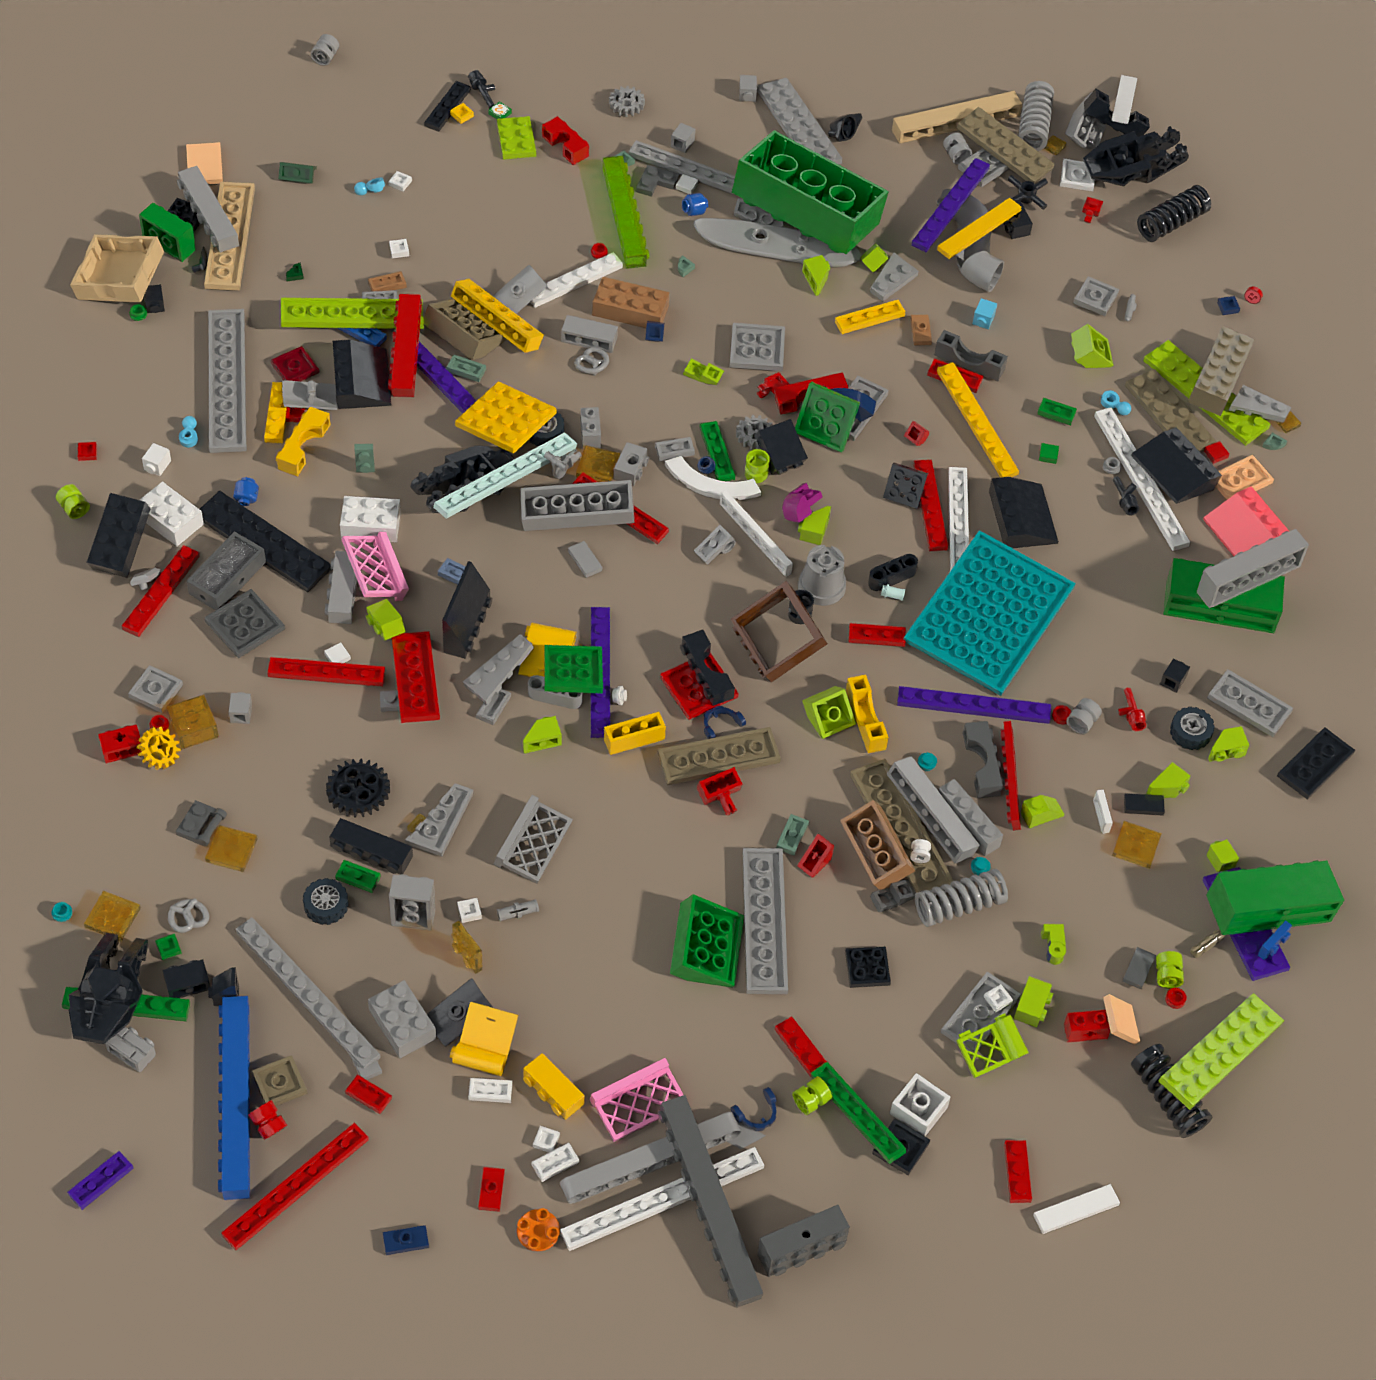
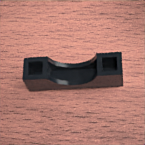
M1096 88L1084 101V112L1088 116L1095 117L1102 124L1111 126L1117 132L1120 131L1123 134L1135 131L1137 137L1144 135L1150 128L1149 118L1137 111L1130 113L1128 124L1112 121L1113 111L1109 108V95Z
M700 630L682 636L681 652L684 656H687L690 669L696 673L697 683L702 685L705 698L710 700L713 706L734 699L735 687L728 674L715 672L709 669L704 662L710 655L711 643L705 631Z

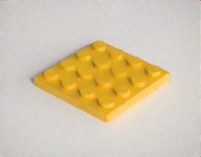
M498 381L455 420V426L514 454L556 414V408Z

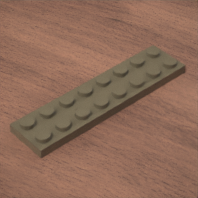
M883 759L850 771V776L865 804L874 800L882 807L915 869V872L906 876L915 892L930 891L933 887L940 888L943 884L950 885L954 880L916 812L888 777L887 773L891 767L887 760ZM923 839L931 843V850L929 851L930 860L928 862L916 863L911 860L910 854L913 851L911 843L914 840Z

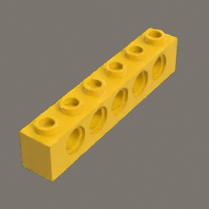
M465 279L455 282L451 297L524 353L539 349L544 334L472 280Z

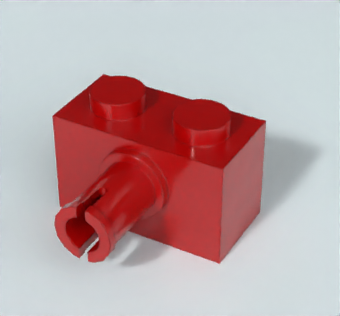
M735 767L699 781L697 790L704 805L716 800L720 801L726 816H728L730 813L733 814L737 811L730 795L740 791L743 784Z

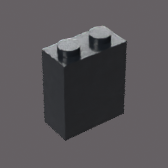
M791 419L759 430L754 435L759 448L769 455L768 469L771 475L775 473L781 475L786 473L788 468L791 467L797 469L803 466V462L808 459Z

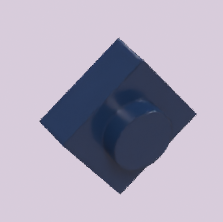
M1235 296L1218 298L1217 303L1222 315L1239 313L1240 307Z
M647 321L645 340L663 342L665 323Z

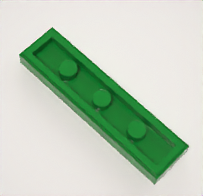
M718 422L701 423L699 428L708 455L716 464L713 470L716 480L725 482L735 480V473Z

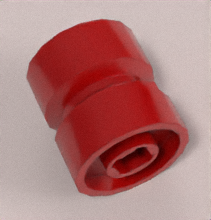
M272 1100L248 1114L254 1125L260 1126L258 1131L264 1140L288 1126L282 1115L276 1114L278 1109Z

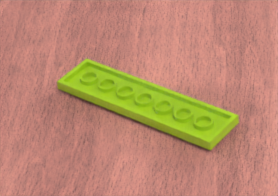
M281 298V327L396 328L394 327V316H397L398 311L395 310V303L399 299ZM423 300L420 329H424Z
M1169 340L1144 356L1143 360L1188 399L1203 369ZM1231 392L1221 416L1200 408L1245 446L1267 431L1271 425L1259 414L1252 413L1247 415L1244 414V411L1237 409L1235 412L1229 411L1236 397L1233 392Z
M1253 993L1162 1075L1158 1081L1191 1110L1278 1029L1285 1020Z

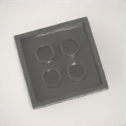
M252 589L204 617L207 625L238 659L285 630L283 622Z

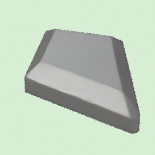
M153 568L135 574L130 582L131 586L139 584L141 590L147 589L146 582L162 573L161 569Z

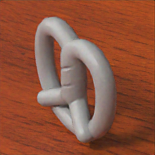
M590 347L585 350L583 355L576 358L574 364L579 371L595 376L607 367L609 356L601 348ZM592 352L599 353L603 356L604 360H597L589 354ZM585 360L592 364L593 368H585L580 365V362Z
M196 898L175 903L170 907L168 913L170 927L178 933H185L192 928L203 927L209 921L207 908L197 901ZM194 906L203 914L201 921L196 922L190 912ZM175 912L183 914L187 923L186 926L180 927L176 924L174 920Z

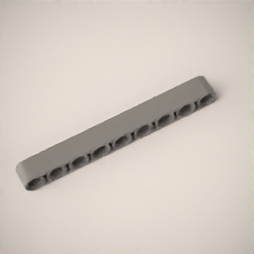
M732 1112L724 1113L697 1124L707 1149L732 1140L741 1134V1129ZM667 1137L570 1175L560 1182L561 1188L568 1203L579 1202L677 1162L673 1154L674 1145L672 1142L669 1143Z

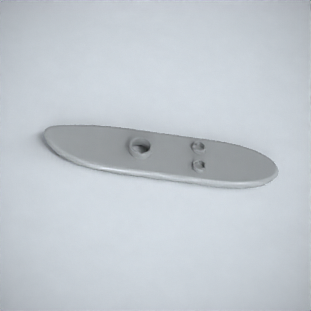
M700 218L694 221L696 231L705 240L713 245L735 252L802 264L805 259L823 255L825 260L829 262L830 267H846L859 261L861 253L856 247L847 254L832 251L826 243L814 237L804 236L797 229L734 219ZM763 234L766 237L763 239L756 238L755 235Z

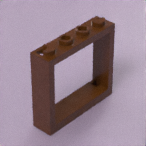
M787 581L731 618L734 624L732 627L733 631L737 636L740 635L742 637L741 644L746 650L749 649L751 652L749 657L754 664L758 663L760 667L758 671L764 679L767 677L771 682L828 644L798 595ZM788 597L814 639L772 668H769L744 627Z

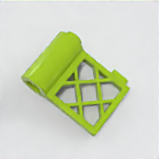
M1004 1013L994 1018L996 1022L973 1033L969 1029L958 1035L959 1039L956 1042L973 1078L979 1077L1029 1053L1011 1015L1006 1016ZM988 1030L991 1031L994 1037L992 1044L981 1040L983 1033ZM969 1039L977 1042L974 1053L966 1050L963 1044L964 1041ZM980 1044L990 1047L987 1058L977 1054ZM994 1049L1002 1053L1003 1061L996 1062L991 1060ZM975 1058L986 1061L984 1069L979 1072L976 1071L974 1066Z

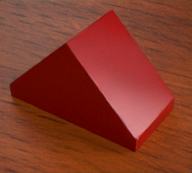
M817 834L797 866L813 878L832 860L834 845L820 834Z

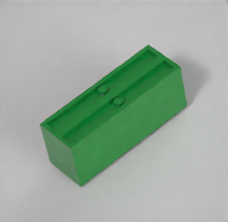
M1173 558L1166 580L1163 615L1275 633L1283 612L1285 576H1279L1209 609L1197 594V589L1204 569L1208 566H1214V564Z
M1315 860L1309 863L1297 862L1292 865L1280 864L1274 867L1240 869L1231 872L1222 871L1217 874L1206 894L1222 935L1278 929L1285 921L1289 922L1292 927L1328 923L1333 920L1345 901L1327 860Z

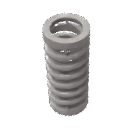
M1043 81L1031 82L1025 89L1018 137L1037 151L1044 149L1047 145L1054 97L1053 87Z
M998 869L982 872L979 876L972 875L970 878H962L960 882L952 881L950 885L943 884L940 888L933 887L930 891L923 890L915 894L917 912L926 927L942 923L943 915L946 920H952L953 913L956 917H961L963 910L966 914H971L973 908L976 911H981L982 903L986 908H991L992 900L996 905H1001L1008 901L1006 883ZM998 884L1001 885L1002 893L1000 892Z

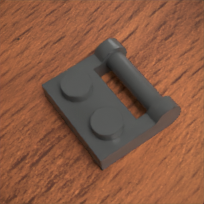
M195 800L177 828L176 835L207 847L211 841L212 834L221 820L225 819L227 813L223 809H216ZM210 816L214 817L204 834L199 835Z

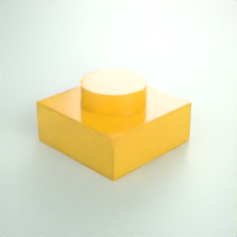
M462 103L451 109L450 115L462 124L474 117V112Z

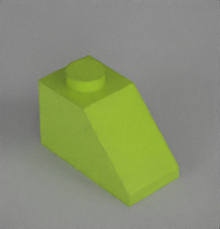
M823 255L803 260L802 272L817 296L824 287L830 271V264Z
M826 506L812 512L803 522L799 523L798 532L800 533L801 541L821 545L829 522L831 506Z
M556 716L543 717L536 720L523 739L524 754L562 745V734Z
M1172 762L1149 785L1146 794L1163 795L1164 798H1176L1180 793L1184 794L1189 788L1190 784L1188 782L1191 775Z
M1044 795L1024 800L1021 809V815L1029 828L1064 816V812L1057 800Z

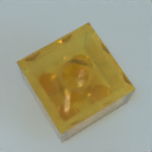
M205 695L167 706L169 720L176 738L180 742L181 750L219 737L217 724Z

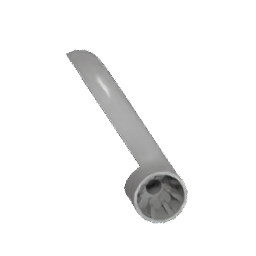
M945 189L942 191L940 198L938 200L936 199L938 206L941 204V202L944 200V198L947 196L951 189ZM969 195L952 218L957 221V232L988 212L987 208L972 195ZM991 232L956 255L957 266L961 274L972 284L987 292H991L994 289L1004 268L1003 260L990 255Z

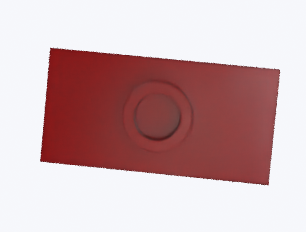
M358 1074L345 1090V1094L378 1114L382 1113L392 1099L391 1094Z
M483 1167L478 1210L500 1212L505 1169Z

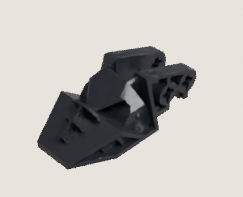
M1169 126L1162 137L1155 131L1137 137L1135 131L1105 140L1083 158V161L1091 179L1125 186L1132 180L1144 177L1147 183H1150L1186 162L1189 154L1186 145L1183 146L1182 143L1177 144L1180 141V132ZM1175 146V151L1171 154L1167 153L1166 150Z
M472 446L446 455L445 464L434 467L433 472L428 476L426 473L420 472L418 477L411 482L410 487L417 495H431L427 497L426 506L432 513H439L433 508L436 501L509 463L515 458L509 451L498 446ZM504 488L496 491L494 494L500 495ZM469 507L461 510L460 512L467 511Z
M106 932L88 957L79 988L69 994L70 1008L68 1011L73 1039L105 1044L130 1023L143 993L138 977L140 975L141 962L146 961L147 939L136 938L121 960L118 961L117 970L110 969V957L116 956L118 951V934Z

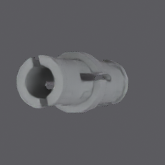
M534 899L520 904L516 902L513 906L497 909L499 921L514 917L519 919L522 918V915L539 912L537 900Z

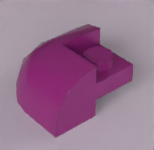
M802 483L795 488L783 501L782 510L784 518L800 523L811 515L810 506L823 498L821 491L809 489L807 483Z

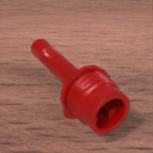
M1127 687L1124 689V693L1129 707L1118 709L1119 716L1126 715L1133 731H1142L1147 725L1145 712L1142 709H1137L1132 690Z

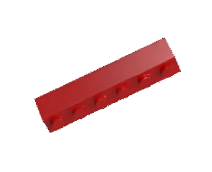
M399 294V301L395 303V310L398 311V314L394 316L396 332H393V342H395V347L391 348V358L394 359L393 363H390L392 379L388 381V389L392 391L393 397H414L422 300L420 294Z

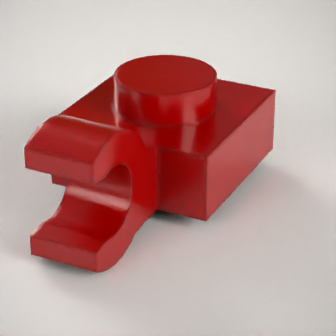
M1087 197L1082 210L1083 213H1086L1084 222L1091 223L1093 216H1099L1103 201Z
M777 372L764 379V383L758 386L760 391L756 394L760 398H764L770 391L774 394L775 387L789 385V382L780 372Z

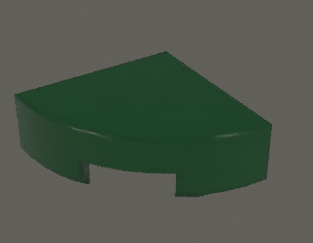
M301 262L294 264L286 272V282L304 279Z

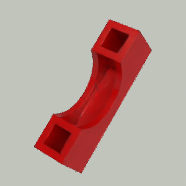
M843 372L775 387V401L780 415L798 411V407L804 401L809 383L811 382L828 389L848 388Z

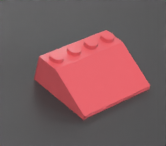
M1252 486L1237 492L1203 518L1233 556L1239 552L1250 550L1254 545H1261L1270 538L1274 539L1285 531L1289 532Z

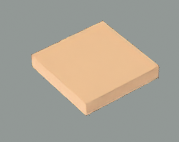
M1110 994L1104 996L1103 1000L1111 1034L1134 1045L1139 1043L1140 1038L1132 1005Z

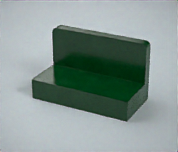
M280 162L278 179L313 183L314 170H317V166Z

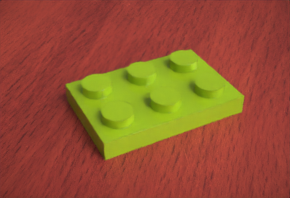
M530 116L497 119L503 160L536 157Z

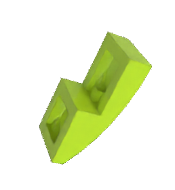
M691 358L683 375L699 382L717 385L724 370L711 363L705 366Z

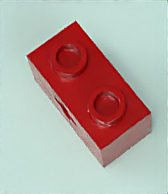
M137 724L127 725L120 729L108 730L98 734L105 763L137 756L142 752L141 749L137 748L139 744H142L139 741L141 737Z
M1106 1010L1067 1013L1064 1022L1067 1043L1108 1039L1111 1032Z

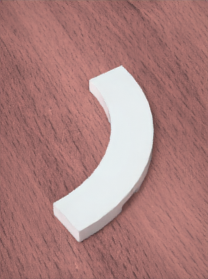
M682 456L665 461L666 468L675 479L680 480L692 491L704 496L720 499L721 492L725 490L734 499L738 498V500L761 496V491L754 479L740 482L719 481L695 471L686 463Z

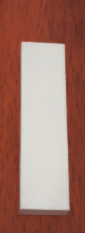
M1111 1184L1034 1212L1033 1216L1042 1234L1119 1206L1120 1201Z

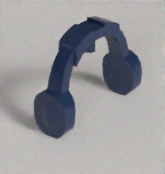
M716 706L704 714V734L707 739L716 738L714 731L708 725V721L712 716L717 718V714L730 715L740 727L746 725V720L741 712H735L723 706Z
M769 1087L763 1089L764 1097L772 1111L771 1118L767 1122L764 1117L760 1119L762 1124L750 1122L745 1118L740 1108L734 1105L730 1110L736 1121L742 1122L755 1131H763L765 1128L770 1127L775 1122L777 1113L776 1097Z

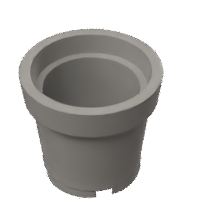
M818 545L809 551L805 568L799 577L798 589L810 592L814 597L815 605H832L838 602L846 591L844 556L834 546L830 548L825 547V545Z

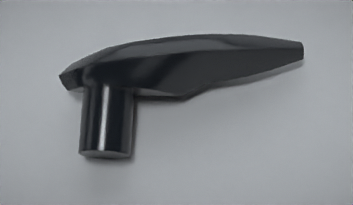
M204 246L201 251L199 264L191 266L193 273L205 270L207 267V253Z

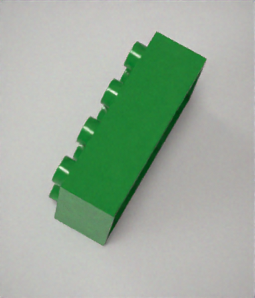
M774 130L739 159L731 193L741 197L747 205L757 206L770 213L775 220L787 222L798 228L804 236L814 237L826 243L832 251L847 254L880 224L889 191Z

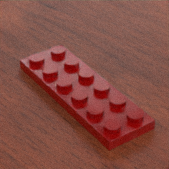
M430 631L402 633L392 637L401 723L440 720Z

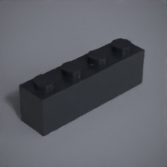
M342 818L339 819L329 836L330 847L334 850L350 854L355 859L365 860L373 866L383 867L393 874H404L413 858L412 846Z

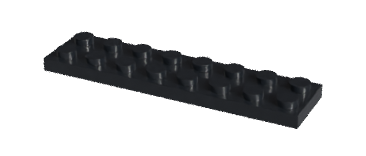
M220 490L199 509L202 511L204 524L227 539L235 531L262 547L265 552V564L306 592H309L332 570L331 563Z

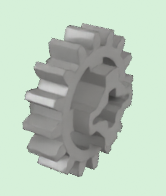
M620 86V90L615 88L609 97L610 109H613L614 113L619 112V116L625 114V117H627L628 114H631V116H634V113L639 114L640 110H643L645 106L644 94H641V90L635 91V87L629 89V86L626 88Z
M752 415L750 419L746 416L745 421L740 420L739 425H737L736 438H739V443L744 442L743 447L750 446V450L753 447L760 449L754 435L759 430L772 426L773 423H767L768 418L761 419V415L758 418Z

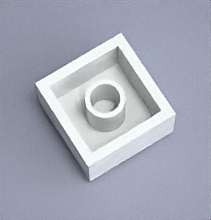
M916 1073L893 1101L890 1115L926 1136L948 1108L951 1097Z

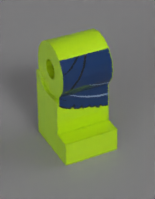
M1043 924L1041 939H1047L1048 943L1046 959L1049 963L1058 965L1062 963L1066 954L1064 924Z

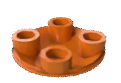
M545 1208L528 1211L517 1223V1237L520 1243L532 1251H545L551 1248L557 1242L560 1235L558 1220Z

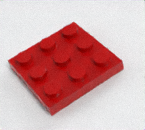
M710 652V655L704 660L705 664L715 672L724 673ZM688 661L660 673V679L688 720L716 706L738 698L739 695L735 689L734 699L713 706L710 700L705 698L702 685L697 683L696 673L690 669Z

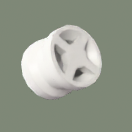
M923 839L914 840L911 843V849L913 850L910 854L911 860L916 863L928 862L930 860L929 851L931 850V843Z

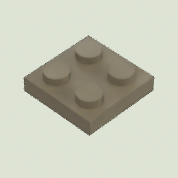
M292 1055L252 1070L265 1103L272 1100L275 1106L307 1094V1089Z

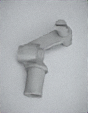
M577 449L572 450L567 455H563L561 458L554 456L549 451L544 455V458L552 462V474L558 479L562 478L567 469L571 468L582 457L580 451L577 452Z

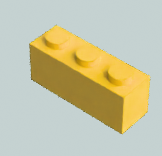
M660 712L652 713L604 727V742L609 754H616L665 740L666 726Z
M543 1053L523 1068L524 1082L529 1087L533 1086L536 1089L540 1099L544 1102L547 1101L557 1116L561 1115L566 1120L584 1105L585 1095Z

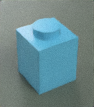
M981 298L975 310L972 324L989 329L995 317L997 303Z

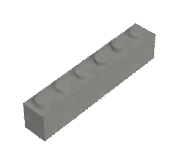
M198 166L179 171L178 187L180 190L183 189L186 201H190L192 211L197 213L199 223H203L206 235H210L213 247H217L220 253L238 247V234Z
M912 756L894 762L887 773L888 777L953 862L958 863L971 858L979 848V843Z

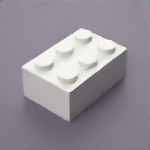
M163 481L140 499L145 501L151 508L146 523L175 546L180 545L204 525L202 511Z
M344 496L340 522L341 539L343 536H377L379 532H386L390 542H397L401 514L400 499Z

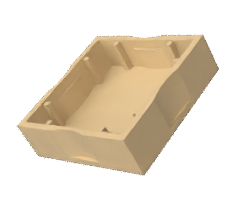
M94 234L86 251L85 258L70 284L77 299L141 302L164 253L158 237H122Z

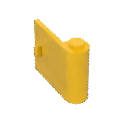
M533 622L530 626L527 625L525 636L532 643L534 649L521 663L518 675L528 677L539 675L544 677V645L574 646L577 632Z
M470 1002L460 1042L457 1046H453L450 1052L452 1063L501 1077L519 1015Z

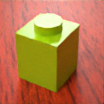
M1228 839L1221 842H1213L1206 855L1217 873L1235 868L1239 860Z

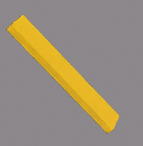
M1008 198L938 245L937 250L948 259H951L1019 213L1022 207L1011 198Z

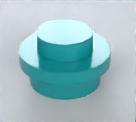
M922 753L918 757V765L924 771H931L937 765V758L932 753Z
M984 857L974 858L971 862V870L978 876L982 872L989 871L991 868L990 862Z
M59 902L54 905L51 913L54 920L65 922L71 918L73 911L69 904Z

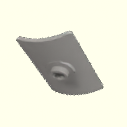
M528 265L494 294L493 297L517 314L547 288V284Z
M284 380L282 382V397L285 407L338 409L335 384L315 383L314 381Z

